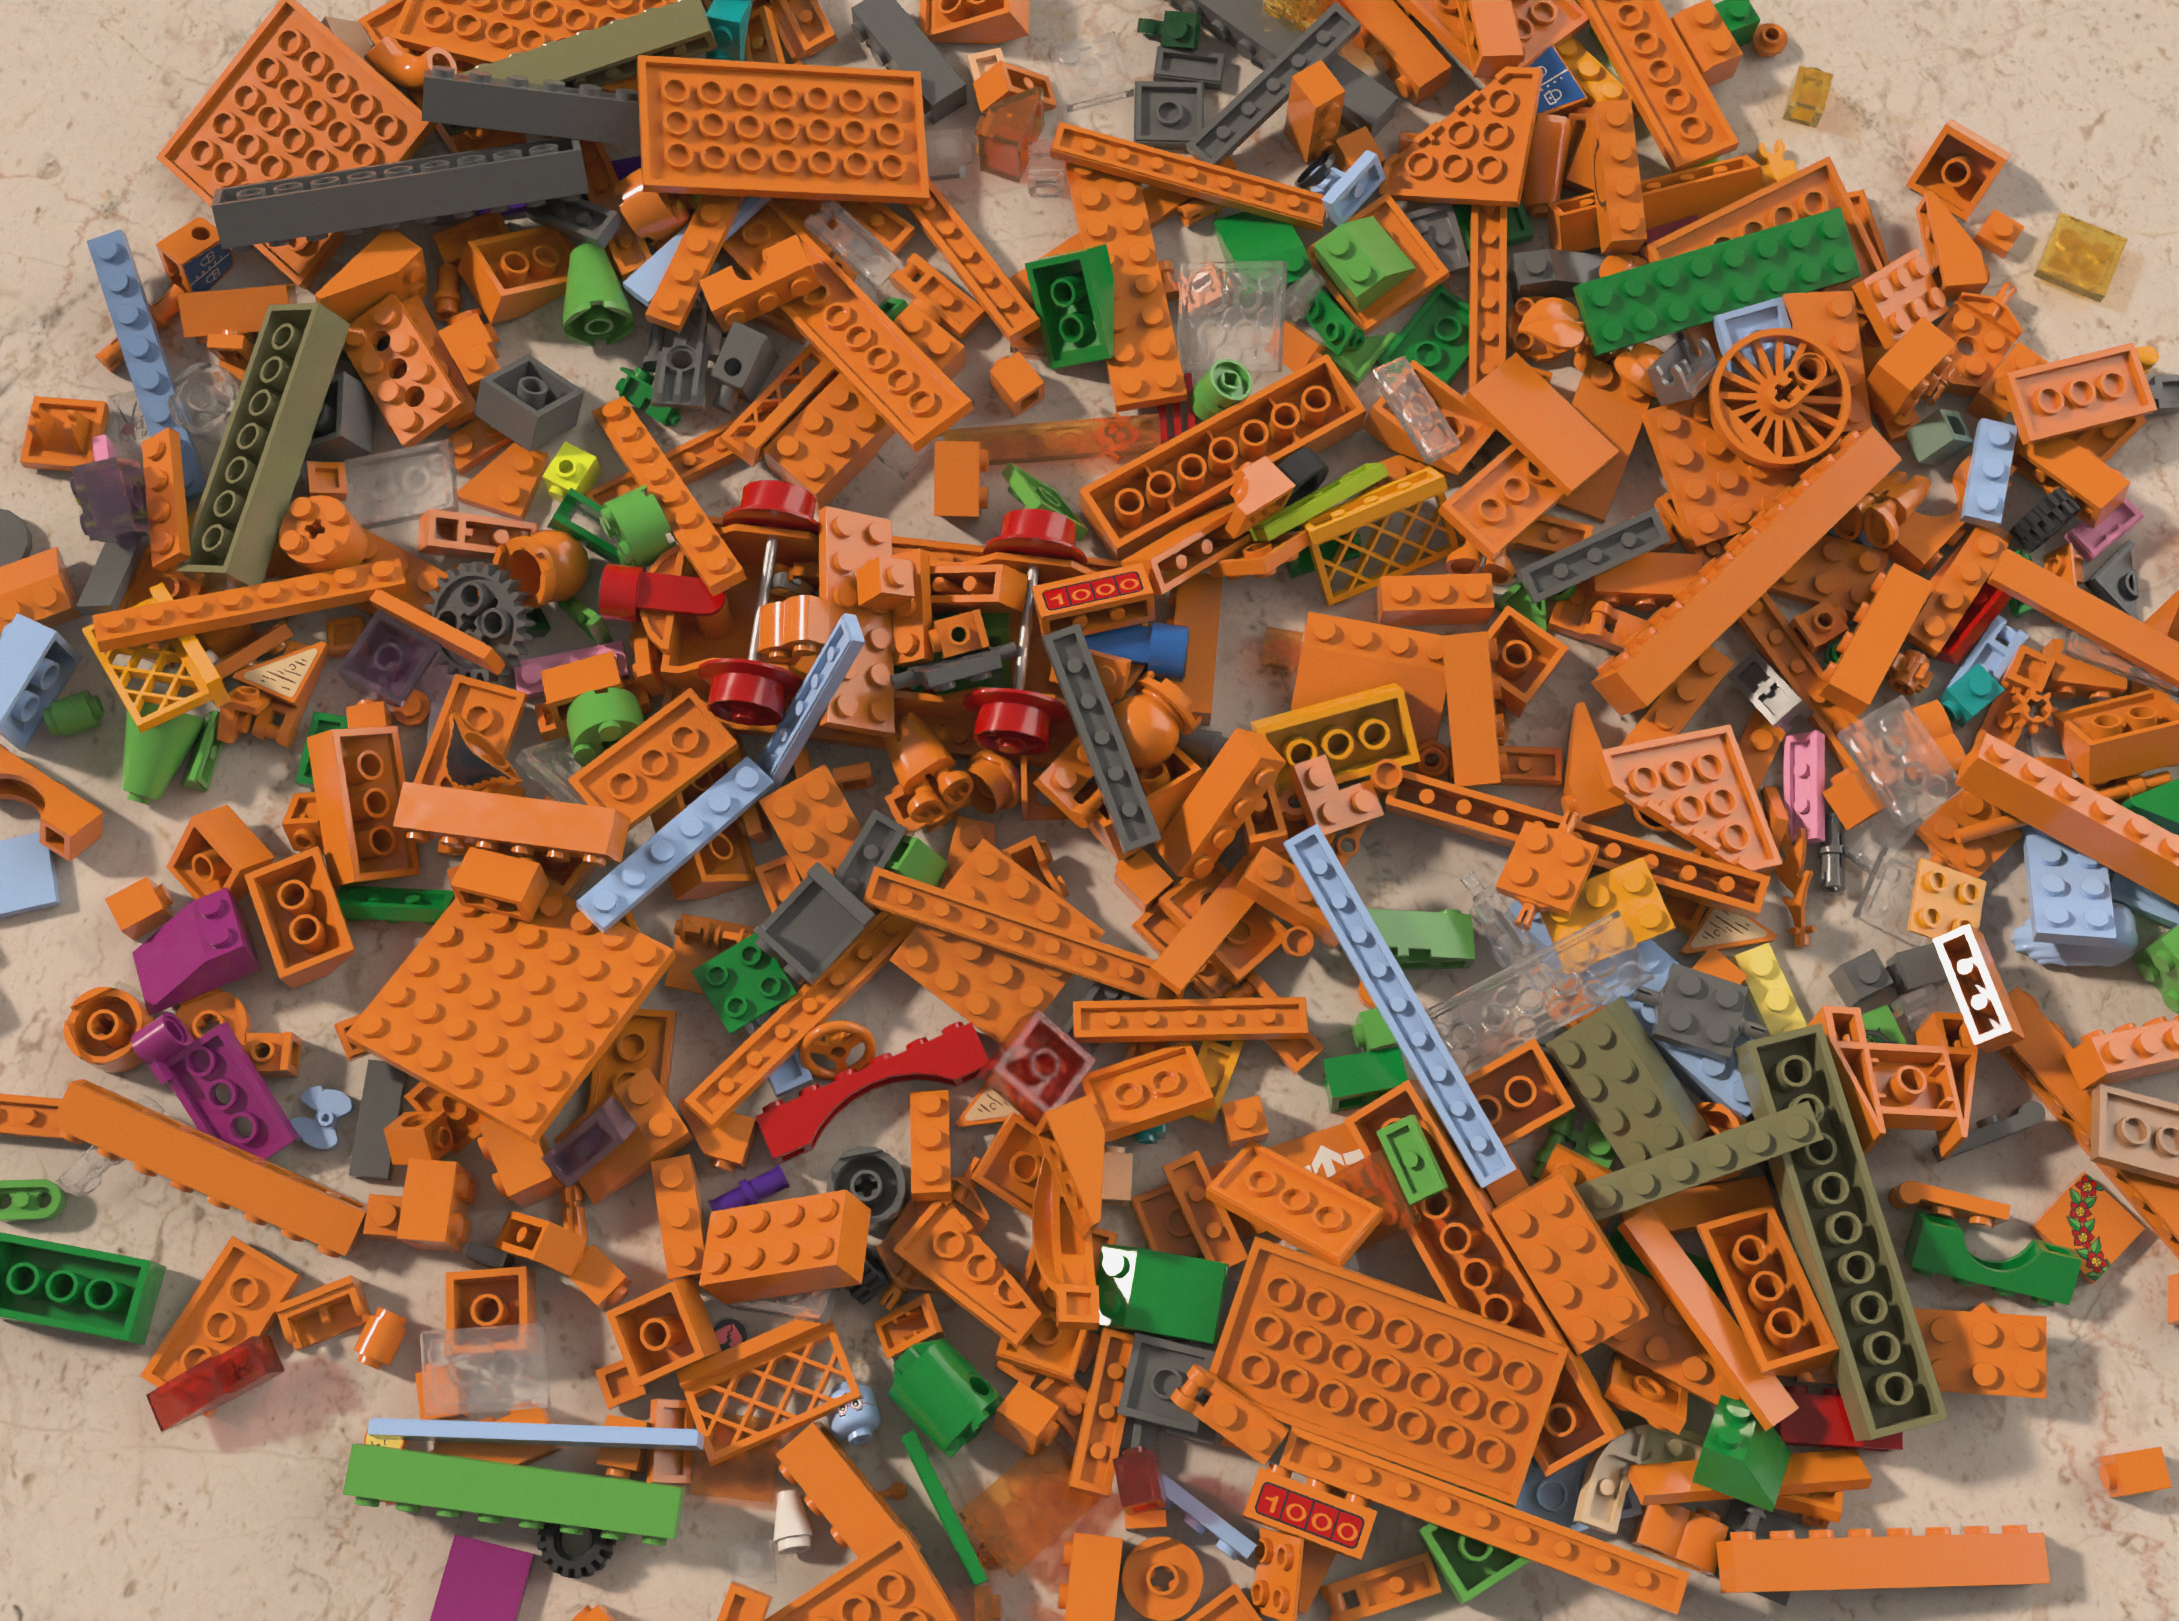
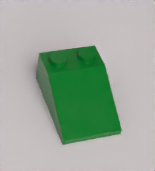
M1249 212L1212 220V225L1228 270L1236 282V292L1244 314L1308 297L1313 288L1315 274L1305 247L1292 224Z
M1102 244L1064 252L1025 263L1036 313L1040 318V329L1050 369L1112 358L1115 279L1107 245Z
M1102 1244L1096 1276V1286H1099V1328L1108 1327L1134 1335L1139 1333L1156 1338L1217 1345L1229 1264L1138 1247Z

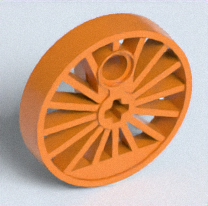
M1764 329L1742 338L1722 357L1709 385L1708 412L1712 426L1719 439L1740 459L1764 468H1790L1815 458L1837 440L1849 417L1851 388L1842 363L1823 342L1807 333L1794 329ZM1763 343H1773V371L1763 349ZM1784 344H1788L1797 348L1789 366L1784 370ZM1749 347L1751 348L1760 372L1741 354V351ZM1731 360L1749 380L1725 370L1727 363ZM1803 367L1810 370L1813 380L1804 379L1799 373V368ZM1720 381L1747 393L1719 392ZM1830 385L1834 386L1836 397L1808 396L1809 393ZM1779 394L1785 398L1780 402L1775 399V396ZM1725 403L1750 405L1732 411ZM1810 407L1837 408L1836 417L1834 419ZM1758 412L1746 424L1740 419L1746 415ZM1766 416L1756 436L1750 429ZM1807 420L1831 430L1827 438L1824 439ZM1771 425L1772 451L1764 444ZM1796 428L1813 444L1815 449L1807 453L1805 452ZM1783 430L1794 456L1782 457Z

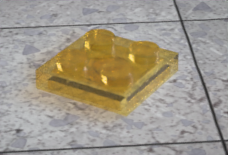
M2061 212L2054 223L2033 276L2100 303L2106 296L2128 239Z

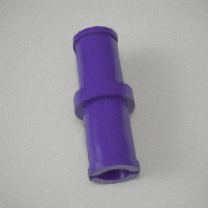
M777 1165L775 1168L750 1181H747L746 1178L739 1181L740 1186L713 1200H709L708 1203L712 1211L759 1204L758 1202L790 1186L781 1167Z

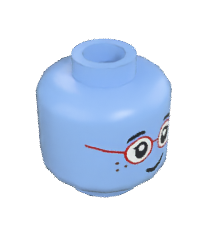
M857 1380L856 1383L863 1399L849 1402L827 1415L832 1435L839 1440H848L851 1445L862 1444L873 1437L872 1432L880 1426L882 1420L873 1389L867 1385H861V1382ZM843 1382L830 1390L831 1395L829 1397L835 1399L851 1392L848 1383Z

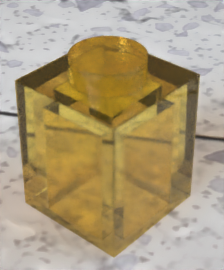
M1799 66L1790 85L1782 119L1816 128L1826 108L1833 74L1823 72L1814 67Z

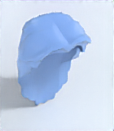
M2112 902L2117 940L2113 948L2033 942L2031 917L2025 921L2024 926L2014 929V937L2011 939V942L2015 945V952L2026 953L2030 959L2035 960L2040 965L2106 966L2111 968L2123 965L2137 953L2139 937L2136 930V919L2131 909L2120 903Z

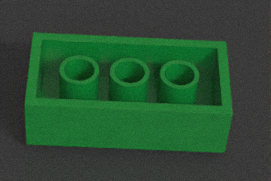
M0 1232V1319L144 1346L166 1266L151 1260Z

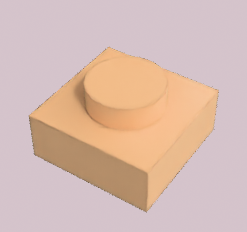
M1001 47L967 55L973 82L999 61L1005 62Z

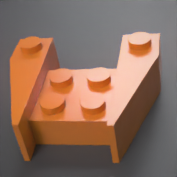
M1822 1006L1806 1026L1822 1023L1863 1154H1868L1886 1134L1885 1128L1936 1131L1941 1158H1947L1967 1138L1978 1047L1973 1043L1962 1013L1933 1012L1914 1033L1917 1045L1867 1042L1861 1009L1858 1007Z

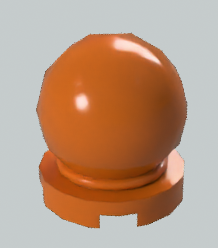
M547 529L537 532L532 536L523 535L511 538L505 544L497 547L493 558V564H498L499 570L511 571L509 579H520L521 583L517 592H528L529 596L523 601L524 606H533L534 609L544 607L549 602H561L570 599L583 589L590 573L588 552L573 535L558 530Z
M1153 671L1145 672L1135 682L1134 688L1137 695L1125 697L1112 708L1134 768L1146 769L1159 766L1171 757L1178 745L1179 733L1191 735L1202 721L1201 716H1193L1189 709L1194 705L1191 699L1169 679L1165 678L1161 683L1153 679L1155 677Z

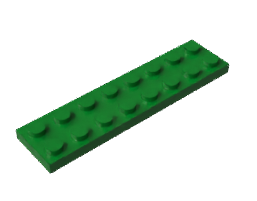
M1841 207L1581 283L1573 287L1593 355L1597 357L1711 323L1714 320L1713 317L1719 314L1782 297L1787 293L1818 291L1857 279L1862 274Z

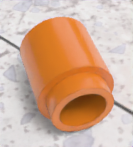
M378 1307L374 1316L369 1315L353 1349L360 1353L357 1361L377 1370H380L383 1363L391 1366L407 1332L404 1327L408 1319Z

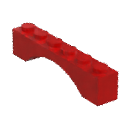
M962 1022L953 1023L942 1029V1035L929 1041L927 1037L916 1039L905 1046L906 1051L894 1056L891 1053L879 1055L870 1061L871 1066L858 1072H856L855 1068L845 1070L834 1077L835 1082L820 1087L819 1084L808 1086L798 1092L799 1097L786 1103H784V1100H777L762 1108L763 1113L755 1117L776 1165L813 1150L823 1131L836 1115L853 1101L875 1089L894 1083L910 1081L938 1082L957 1087L992 1072L990 1061L973 1023L970 1022L966 1025H963Z

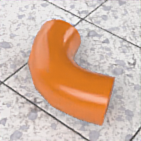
M387 33L364 55L368 62L391 83L411 91L423 92L425 70H432L433 66H447L454 68L455 73L457 72L454 58L445 49L432 47L421 56H416L404 49L390 33Z

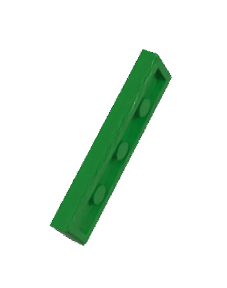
M912 1430L902 1436L901 1441L972 1585L977 1587L987 1582L989 1579L916 1431Z

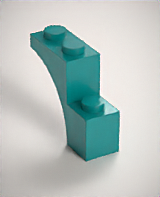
M713 0L707 16L718 49L706 52V59L744 61L747 29L753 0Z

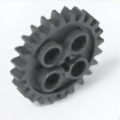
M485 562L459 564V569L447 570L448 578L437 579L441 590L429 591L435 602L434 604H425L424 608L432 612V617L491 646L505 664L499 676L511 675L510 667L521 666L517 655L529 654L528 650L523 646L524 641L534 640L530 634L526 633L528 627L536 625V622L528 620L526 614L532 612L534 607L524 606L523 604L529 593L517 592L521 583L520 579H509L511 571L499 570L498 564H486ZM501 618H502V622H503L502 628H501V626H500V619H501ZM436 643L429 649L430 653H441L437 664L449 665L447 670L449 675L459 674L486 682L498 681V675Z

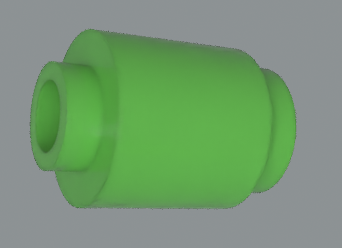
M88 690L52 701L50 707L43 709V716L50 733L54 737L61 734L67 737L101 725V717L105 716V710L99 696H92Z

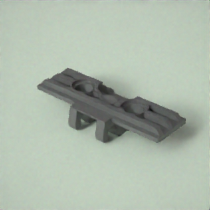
M714 262L708 276L719 271V262ZM702 289L697 297L699 304L692 308L681 332L675 331L674 343L671 348L663 347L666 328L651 324L648 355L643 358L642 366L648 372L655 373L651 401L654 407L703 409L708 361L716 363L721 352V338L726 337L728 331L724 333L711 312Z

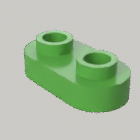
M50 1180L0 1181V1222L48 1221L60 1215L65 1207V1191L60 1185ZM50 1195L52 1199L50 1205L43 1208L41 1205L42 1199ZM7 1196H11V1205L3 1209L2 1201Z

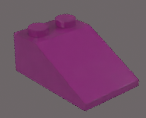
M227 887L187 904L132 952L146 1009L150 1016L261 970L245 912Z

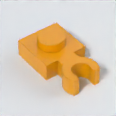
M1781 139L1776 140L1773 150L1775 153L1767 152L1764 143H1759L1757 147L1756 159L1762 164V188L1797 172L1794 159L1783 160L1785 145Z

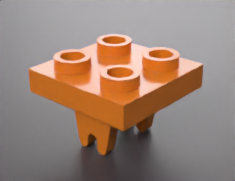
M34 396L20 463L25 468L97 474L92 440L95 436L105 435L110 407L106 401Z

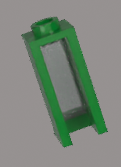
M570 488L547 528L568 532L582 546L613 564L622 565L616 552L619 550L618 542L615 536L609 538L606 535L599 519L602 517L600 510L604 509L603 506Z

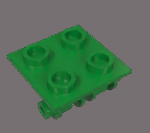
M756 933L692 970L693 975L730 1035L797 995V992L775 957L771 959L755 944L759 938Z

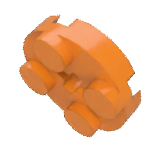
M218 988L180 1003L179 1005L181 1006L175 1014L185 1025L194 1041L206 1034L201 1033V1028L207 1026L206 1020L208 1018H212L220 1024L227 1022L239 1042H246L247 1033L251 1032V1018L245 1004L230 992Z
M1166 1536L1149 1538L1139 1543L1125 1560L1121 1575L1123 1593L1130 1606L1145 1618L1156 1621L1178 1619L1187 1614L1199 1599L1203 1585L1201 1563L1194 1551L1179 1540ZM1162 1566L1165 1572L1172 1571L1174 1579L1168 1582L1169 1590L1162 1591L1160 1586H1152L1150 1579L1156 1576L1155 1568Z

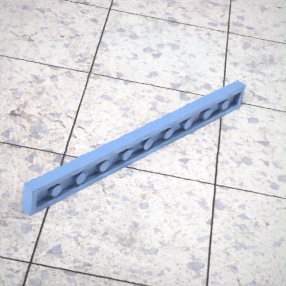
M1318 824L1283 842V846L1480 1189L1516 1170L1503 1144Z

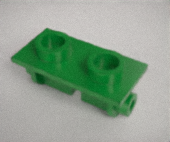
M1315 283L1299 311L1300 314L1337 356L1342 355L1346 346H1353L1354 348L1361 346L1365 341L1364 331L1360 327H1356L1335 304L1331 294H1327L1318 283Z
M639 366L635 370L621 367L620 370L628 376L626 379L621 378L617 382L615 389L619 392L620 397L624 396L628 402L639 409H643L648 399L652 401L655 375ZM650 403L645 412L665 427L669 425L676 427L681 420V415L678 414L681 408L654 407Z

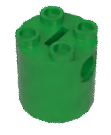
M944 1337L938 1340L915 1343L908 1348L893 1365L895 1368L893 1386L887 1393L898 1407L949 1459L965 1444L968 1445L983 1430L982 1424L996 1414V1410L1005 1400Z

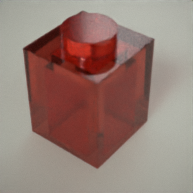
M1133 1447L1124 1450L1122 1457L1113 1459L1121 1506L1129 1516L1168 1507L1160 1461L1153 1450L1147 1451L1146 1447Z

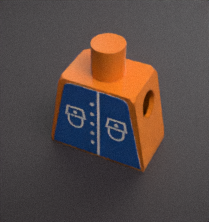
M1552 43L1524 66L1541 68L1543 71L1536 115L1547 114L1564 117L1568 113H1573L1575 107L1584 106L1588 97Z
M197 217L156 244L169 284L172 286L175 283L185 293L210 291L233 268L235 263L231 249L222 250L217 227L213 226L203 217Z

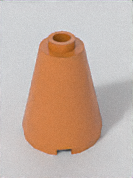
M1547 114L1536 115L1521 195L1525 211L1530 213L1532 218L1548 217L1547 204L1560 201L1573 133L1572 123L1570 124V119L1567 117Z

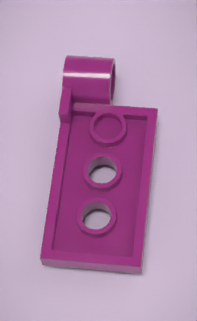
M165 1012L132 1035L131 1042L137 1055L149 1065L161 1085L165 1083L170 1084L198 1130L265 1160L300 1138L227 1022L219 1024L194 1041L182 1021L174 1014ZM219 1083L227 1085L231 1090L232 1096L228 1104L222 1103L216 1096V1088ZM240 1116L248 1118L252 1123L253 1131L249 1137L243 1136L237 1129V1121Z

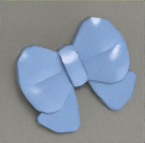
M318 1085L308 1088L301 1095V1100L317 1111L315 1118H292L290 1122L300 1137L296 1141L300 1142L303 1139L306 1144L314 1149L332 1151L339 1145L340 1141L335 1127L338 1125L340 1118L352 1113L354 1104L353 1100L343 1092L334 1089L324 1090L322 1086Z

